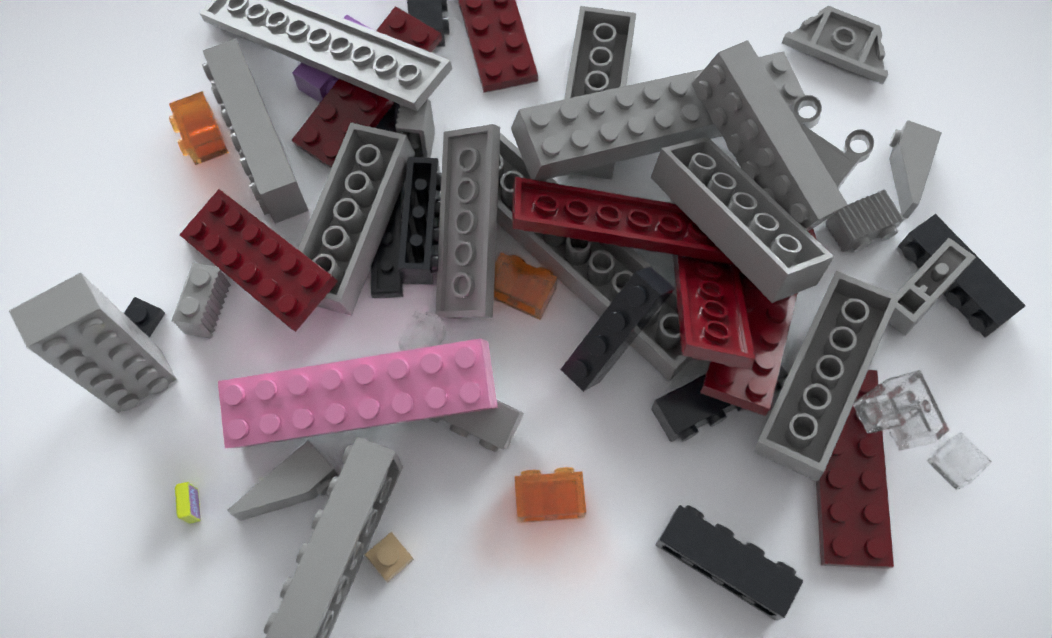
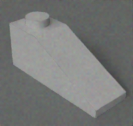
M910 120L906 121L901 130L896 129L889 142V146L893 147L889 161L901 215L907 219L920 203L942 134L941 131Z
M948 238L896 293L900 297L889 320V324L906 336L976 257Z
M307 440L227 510L232 516L242 521L315 499L318 495L324 496L327 494L331 480L334 476L339 477V474L312 443Z

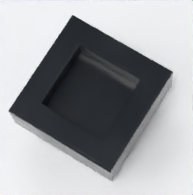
M134 297L124 314L150 338L165 312L157 306Z

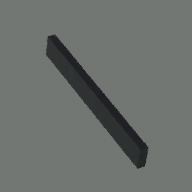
M394 102L375 128L397 133L395 125L397 124L396 119H398L397 114L399 113L400 105ZM403 186L371 265L372 298L403 297V283L398 271L403 215Z

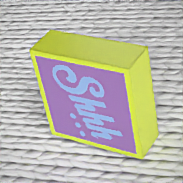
M189 482L176 484L177 517L188 524L201 522L198 488Z

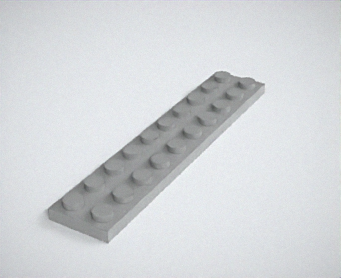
M211 0L199 12L202 19L209 24L415 111L421 108L453 69L449 59L297 0Z

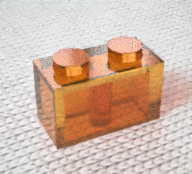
M203 91L169 103L173 115L168 116L174 132H179L181 138L177 139V143L184 156L189 155L194 164L197 165L229 153L212 108Z
M501 252L495 262L494 300L541 320L557 289L558 277L554 276L550 270L544 267L536 268L527 264L517 255H506Z
M562 467L555 469L554 473L541 474L540 470H525L521 472V476H514L517 523L585 518L586 503L583 471L574 472L572 467Z

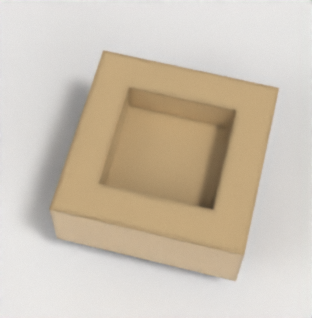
M392 532L364 554L387 583L414 560Z

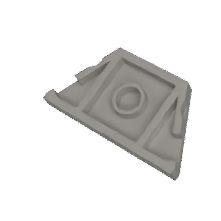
M826 6L818 11L816 16L809 17L803 21L801 26L792 33L790 31L785 33L781 44L878 83L884 84L888 77V70L884 69L883 63L885 49L881 43L883 37L881 26L832 6Z

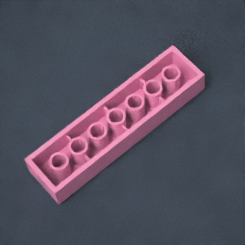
M482 338L218 381L225 449L243 448L498 408L489 343Z

